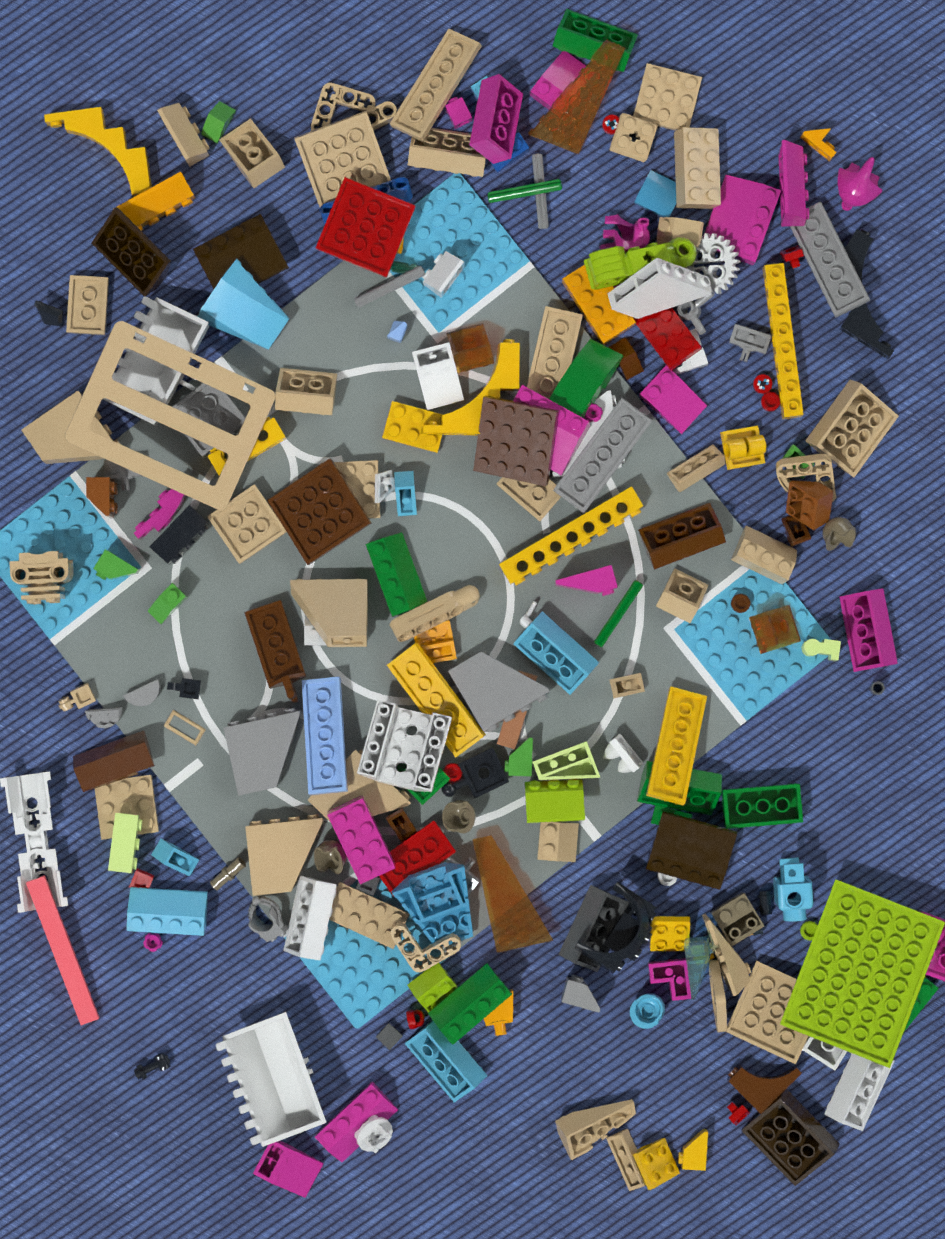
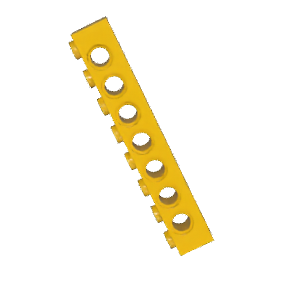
M784 263L764 265L762 270L782 420L798 418L804 414Z
M631 486L503 561L499 566L510 585L514 583L517 586L525 581L524 577L531 573L534 576L541 572V567L545 564L551 566L558 562L557 557L562 554L566 557L575 552L574 547L579 544L583 547L592 542L591 537L596 534L600 537L609 532L608 527L612 525L617 527L624 523L625 517L630 515L633 518L641 513L640 509L643 507V504ZM624 503L627 506V511L619 513L616 509L617 504ZM602 513L610 515L611 519L608 523L601 522L600 515ZM587 522L592 523L594 526V530L591 533H587L583 529V525ZM570 532L576 533L577 541L569 542L566 538L567 534ZM552 542H558L561 545L559 552L551 551L550 544ZM540 551L544 554L542 562L534 560L533 555L535 552ZM520 561H524L528 565V569L524 572L517 569V564Z

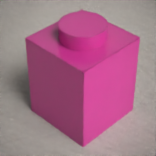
M454 97L447 102L445 110L455 129L472 122V116L462 97L459 99Z

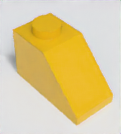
M702 1129L682 1147V1152L678 1154V1164H681L682 1169L706 1171L707 1129Z

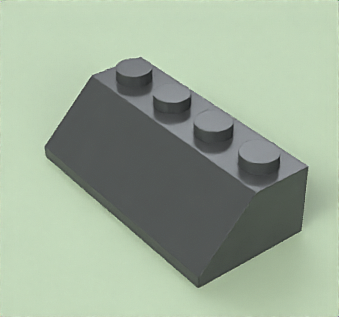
M590 885L558 955L577 965L598 972L600 966L598 967L593 964V960L574 949L578 942H581L599 951L630 902Z

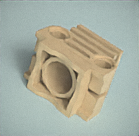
M48 551L43 554L19 553V561H10V576L13 582L28 586V588H21V592L29 593V595L21 596V600L27 601V604H41V600H46L49 603H60V599H65V595L58 594V592L65 591V587L57 586V584L69 583L73 578L74 571L73 560L63 558V553H59V551ZM64 569V576L59 578V570ZM22 571H25L26 577L21 580L20 574Z

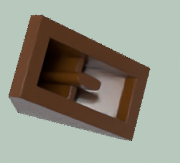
M626 338L609 346L610 349L623 355L619 367L626 380L644 371L635 350Z
M792 516L781 519L790 547L811 540V536L803 523Z
M404 808L386 817L401 843L417 833Z

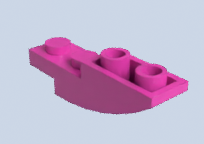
M173 489L163 491L158 496L160 499L157 501L162 508L160 510L156 508L150 513L149 516L151 518L149 520L140 522L135 527L134 535L141 540L154 528L160 533L175 517L186 495Z

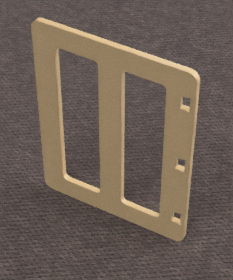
M119 321L112 328L65 433V438L75 446L215 509L223 510L230 501L274 403L275 393L269 388L124 321ZM135 332L146 337L144 343L133 339ZM124 349L133 350L248 403L250 409L238 435H232L114 381L112 375ZM190 358L201 362L199 368L188 364ZM245 383L256 388L253 394L243 390ZM103 398L109 399L227 453L228 458L214 486L209 485L90 431L89 426Z

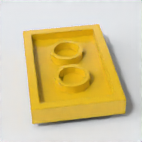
M392 401L382 439L438 453L443 435L421 434V426L426 425V422H437V425H440V417L443 414Z

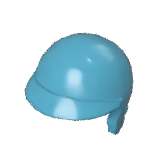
M651 993L640 996L630 1007L632 1022L643 1029L656 1026L663 1018L665 1012L663 1000L658 995Z

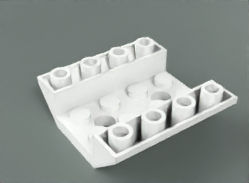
M377 699L357 774L388 785L413 791L432 792L452 717L437 713L429 715L400 708L396 703ZM410 726L417 727L415 735L407 734V729ZM399 763L407 764V769L404 772L397 771Z

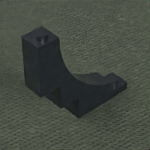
M857 229L844 249L862 282L863 264L873 238L870 237L871 234L867 231ZM865 303L849 312L839 330L884 358L889 359L894 350L891 349L892 346L889 343L878 341L883 331L871 316L867 304Z

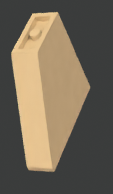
M76 391L22 429V432L41 460L46 464L104 459L69 443L65 438V433L82 397L79 391ZM96 411L89 426L90 431L119 443L117 439L113 440L111 438L112 431L107 424L103 425L100 419L102 417Z
M367 579L290 580L291 595L328 647H367Z
M354 750L346 759L348 792L311 795L308 801L329 820L327 811L363 795L372 816L409 806L412 803L409 801L411 796L404 790L400 792L393 785L380 783L357 774L363 750L359 752Z
M319 814L307 815V819L300 820L299 816L289 817L286 822H280V818L270 819L268 824H261V821H252L249 826H245L253 896L291 892L324 822L323 817L319 818Z

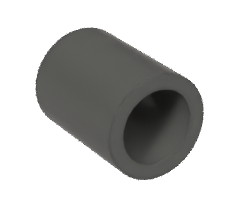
M879 681L872 682L869 686V691L873 695H880L885 690L884 684ZM875 684L880 685L878 693L873 690Z

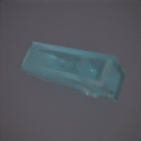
M708 936L685 938L684 941L692 1000L696 999L711 953H714L713 942H709Z

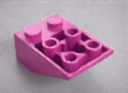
M280 1140L267 1146L253 1174L271 1184L306 1198L324 1163Z

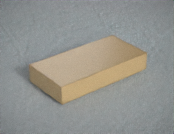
M175 710L171 712L164 724V727L194 745H197L206 730ZM174 715L200 730L195 740L169 725Z

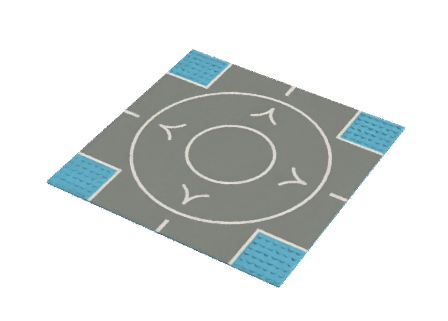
M460 173L450 176L415 204V211L404 235L402 253L396 255L387 278L343 260L282 308L283 312L290 319L269 350L242 340L214 362L225 369L271 389L274 393H276L280 368L337 374L332 415L275 410L274 400L267 417H270V419L274 417L287 439L246 463L230 500L255 484L267 501L318 467L320 463H324L330 458L333 462L378 460L379 473L392 470L394 479V472H414L417 515L398 516L396 492L394 489L380 502L381 518L370 519L372 524L310 565L306 564L288 533H285L239 564L207 517L217 509L187 495L179 511L168 526L160 533L154 528L141 540L134 535L135 527L140 522L149 520L151 518L149 516L150 513L156 508L159 510L162 508L157 502L160 499L158 496L166 489L168 491L171 490V488L147 477H135L129 480L130 491L122 492L121 481L113 479L118 486V493L114 495V501L118 505V512L114 514V519L105 516L86 497V477H105L104 460L107 459L89 460L0 530V577L83 683L89 684L95 698L102 707H122V716L116 725L124 735L129 736L143 730L145 731L155 765L151 769L227 866L238 857L244 860L246 867L235 876L252 898L256 896L252 894L245 828L252 821H261V824H268L270 819L280 818V822H286L289 817L299 816L300 820L307 819V815L319 814V818L323 817L324 822L300 875L337 884L336 888L339 882L355 889L358 884V879L348 858L340 874H335L330 869L325 872H319L314 862V850L322 842L327 840L340 841L331 822L308 801L311 795L308 794L302 680L338 676L341 678L346 759L354 750L359 752L364 749L377 699L396 703L400 708L421 712L387 667V664L415 644L413 637L407 641L399 642L389 626L390 622L398 616L392 617L365 544L402 532L428 602L447 592L456 591L468 585L475 586L479 590L480 599L478 603L450 619L457 659L433 663L477 723L478 721L448 671L477 653L483 652L518 672L523 671L538 676L536 682L547 687L551 692L547 694L549 698L540 703L538 701L532 703V708L527 710L516 749L528 738H533L532 761L587 741L600 778H582L585 820L559 821L579 823L576 856L643 804L637 802L641 776L646 762L654 761L670 686L707 696L694 762H696L828 657L827 655L820 654L808 657L803 654L801 647L805 641L816 639L821 642L823 639H831L786 582L780 584L731 560L744 529L705 480H699L682 492L675 488L667 472L688 459L617 370H615L606 388H602L597 399L606 391H611V395L616 397V405L623 398L653 421L625 457V463H621L622 467L614 472L585 513L631 486L643 504V507L640 509L641 513L633 518L630 515L625 517L624 523L617 527L614 525L608 527L609 532L600 537L596 534L591 537L592 542L582 547L579 544L574 547L575 552L565 557L562 554L557 557L559 561L553 565L548 566V564H545L541 567L542 571L536 575L528 574L524 577L525 581L517 586L514 583L510 585L499 564L585 513H582L561 497L539 522L496 485L502 477L473 471L478 436L443 435L438 453L382 439L392 401L427 410L412 352L450 343L464 401L428 410L444 415L467 405L482 391L492 374L497 357L498 344L503 342L504 339H513L514 343H520L519 389L522 385L527 387L545 306L569 311ZM445 251L464 261V269L442 298L424 286V279L421 277L360 308L355 303V297L418 266H422L425 273L428 269L432 270L436 265L434 261L440 253L443 255ZM394 321L407 323L408 327L402 343L387 339ZM581 325L572 362L587 342L592 339ZM194 379L188 382L195 387V389L199 387L201 384H203L202 382ZM246 383L243 387V390L252 394L254 389H256ZM183 386L173 394L168 405L173 407L192 391ZM519 389L517 391H500V398L513 401ZM228 395L246 418L250 405ZM141 419L117 438L121 445L209 485L214 486L219 478L218 473L208 458V455L211 454L210 452L202 457L185 434L159 422L155 426ZM240 429L237 430V431H236L235 433H233L232 435H238ZM261 431L258 440L265 441L268 438V433ZM550 470L549 479L557 485L562 477L553 478L552 470ZM619 503L616 509L619 513H625L627 506L624 503ZM710 503L722 526L726 543L654 570L638 530ZM190 505L210 523L207 526L209 529L203 536L198 535L194 539L196 543L189 550L185 549L181 553L182 558L176 564L171 563L169 565L149 546ZM608 513L600 515V520L603 523H608L611 519ZM587 522L583 525V529L585 532L591 533L594 530V526L592 523ZM570 532L567 534L566 538L569 542L577 541L576 533ZM552 542L550 549L553 552H559L561 545L558 542ZM106 549L140 571L135 575L113 580L109 578L103 580L95 575L97 571L93 568ZM48 551H59V553H63V558L73 560L74 575L69 583L57 584V586L65 587V591L58 592V594L65 595V599H60V603H49L46 600H41V604H27V601L21 600V596L29 595V593L21 592V588H28V586L13 582L10 576V561H19V553L43 554ZM540 551L535 552L533 558L537 562H542L544 554ZM520 561L517 564V569L524 572L528 569V565L526 562ZM612 565L618 588L614 590V594L602 596V593L594 594L555 586L554 582L555 580ZM674 568L708 584L699 609L691 623L656 607ZM64 569L59 570V578L64 576ZM22 571L20 574L21 580L26 577L25 571ZM367 579V647L305 646V613L291 595L290 580ZM635 580L643 584L642 589L604 646L599 647L596 645L594 640ZM171 583H174L188 598L161 625L148 610ZM737 594H745L750 599V607L744 613H737L731 608V600ZM278 600L282 601L306 673V677L293 683L299 698L297 703H293L287 697L284 686L269 688L244 612ZM533 601L537 605L529 616L532 621L543 611L599 662L571 695L513 644L526 630L519 621L528 611ZM641 673L645 692L613 698L610 679ZM182 678L201 680L199 700L179 697L180 691L167 690V683L181 684ZM159 679V694L150 705L134 706L124 698L123 695ZM295 708L296 712L300 711L301 716L278 787L238 796L224 728L228 727L227 723L239 721V724L247 723L246 719L258 717V720L265 719L266 714L275 712L279 716L284 714V710ZM173 710L206 729L197 745L192 744L164 727ZM175 715L169 723L171 727L193 740L200 733L199 729ZM503 721L498 723L499 727L490 733L488 730L485 731L486 735L456 758L445 744L439 767L443 770L449 763L459 764L493 747L505 771V760H509V756L515 749L497 744ZM410 726L407 729L409 735H415L417 732V727ZM618 734L623 736L644 763L635 772H618V764L622 759L621 757L603 759L607 745ZM533 763L532 776H508V772H505L509 780L508 783L477 798H474L468 785L457 789L456 794L452 797L444 796L440 788L426 803L421 805L407 789L395 786L400 792L404 790L411 796L409 801L412 803L403 808L417 832L435 820L456 850L450 857L459 864H464L469 857L472 858L471 861L475 860V863L469 870L480 882L468 895L473 937L462 940L461 947L568 863L537 860L540 822L527 823L525 782L550 780H539ZM482 767L478 771V775L481 778H487L490 774L489 769L486 767ZM456 800L468 801L475 809L476 820L469 832L464 834L452 832L444 827L442 813L444 807L450 802ZM399 809L373 816L389 852L400 845L401 841L386 820V817ZM299 877L291 892L260 895L261 897L271 898V900L277 903L281 909L283 923L287 927H289ZM380 878L373 897L409 913L402 907L400 901L391 894ZM259 903V907L263 910V912L273 923V920L269 915L270 908L266 905H261V903ZM409 914L405 925L421 949H424L431 945L432 942ZM331 920L328 922V934L325 937L324 953L321 956V960L300 957L356 1029L363 1026L409 989L407 985L423 973L415 972L410 967L397 945L392 949ZM412 943L404 945L406 951H412L415 948ZM433 949L430 952L432 957H439L441 951ZM417 959L416 964H419L421 966L422 961H419Z

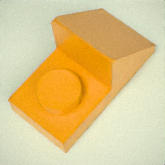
M831 128L804 131L800 138L830 162L837 152L834 151L835 147L832 144L822 140L827 136Z

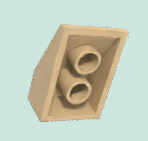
M251 119L219 139L253 188L285 168L277 151Z

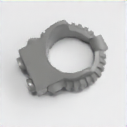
M260 895L252 898L248 910L249 928L258 933L260 938H263L266 942H273L278 936H284L288 927L283 923L281 909L277 903L271 900V898L261 897ZM259 903L270 908L269 915L273 920V924H264L257 917L256 906Z

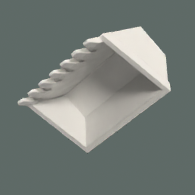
M144 296L141 303L150 308L148 314L145 315L139 311H136L134 314V318L143 322L140 329L195 354L209 328V322L157 297L153 301ZM135 332L134 339L144 343L146 337ZM128 348L124 349L127 353L124 359L120 357L118 362L119 368L112 375L114 381L167 405L179 384L191 391L195 390L192 384L182 380L185 374ZM103 398L105 401L155 426L158 424L155 420Z
M286 1012L222 1036L223 1041L217 1043L216 1048L218 1051L227 1049L229 1057L221 1060L223 1066L233 1065L235 1072L227 1075L229 1082L238 1080L241 1087L234 1090L233 1094L235 1098L240 1096L245 1098L246 1104L239 1106V1111L241 1114L250 1112L252 1120L245 1122L244 1125L247 1130L253 1127L256 1128L258 1135L250 1138L252 1145L261 1143L262 1147L327 1123L309 1074L313 1073V1070L307 1069L305 1065L309 1062L308 1057L305 1059L302 1057Z

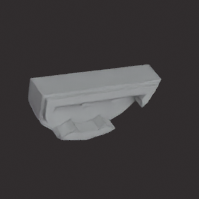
M159 679L123 695L124 698L134 706L150 705L159 694Z
M122 707L86 710L85 713L88 720H91L98 728H108L120 720Z

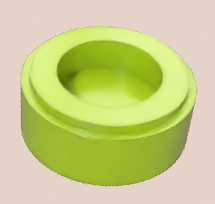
M813 921L804 922L800 927L801 936L811 941L818 925Z

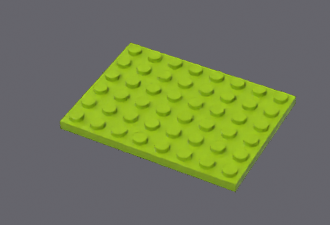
M835 879L780 1025L890 1068L945 922Z

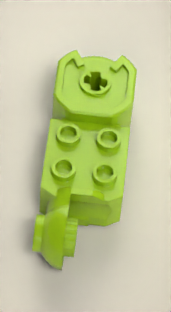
M677 237L668 243L658 245L655 242L648 244L646 248L632 247L628 249L627 253H625L622 246L598 250L590 253V258L585 259L584 264L591 289L597 290L623 283L656 258L686 268L692 265L697 254L694 244L689 239ZM679 248H683L686 251V255L681 254Z

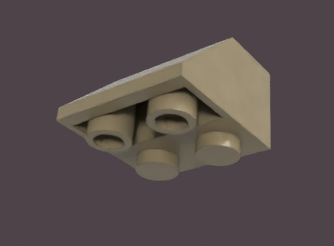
M743 892L710 911V914L731 946L764 927V924Z

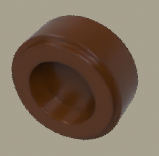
M737 594L731 600V608L737 613H744L750 607V599L745 594Z

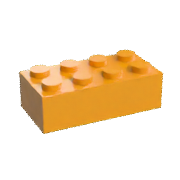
M585 264L562 278L563 285L602 345L607 344L635 326L636 322L633 317L612 310L608 293L614 289L613 286L597 290L591 289Z

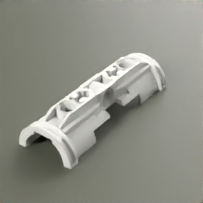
M50 771L0 778L1 787H5L8 813H13L15 835L25 834L27 853L18 854L21 876L17 877L21 901L20 904H17L18 913L36 910L26 882L38 878L40 874L47 875L48 885L57 907L68 906L67 897H63L56 849H49L47 830H53L47 783L48 780H51ZM31 797L35 798L38 802L37 807L34 809L29 808L27 805V801ZM39 810V814H35L36 820H40V823L35 828L33 824H30V821L33 820V814L28 815V811L34 812ZM38 855H41V858H45V861L42 862V868L47 867V871L36 872V869H40V864L35 862Z

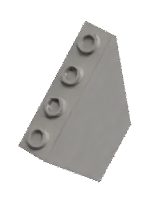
M483 652L477 653L448 671L484 732L487 730L489 733L499 727L498 723L502 721L509 722L515 718V713L520 710L522 713L532 708V703L536 701L540 703L549 698L547 694L551 693L547 687Z
M295 708L284 710V714L279 716L275 712L266 714L265 719L258 720V717L246 719L247 723L239 724V721L227 723L228 727L224 728L238 796L278 787L301 716L300 711L296 712Z

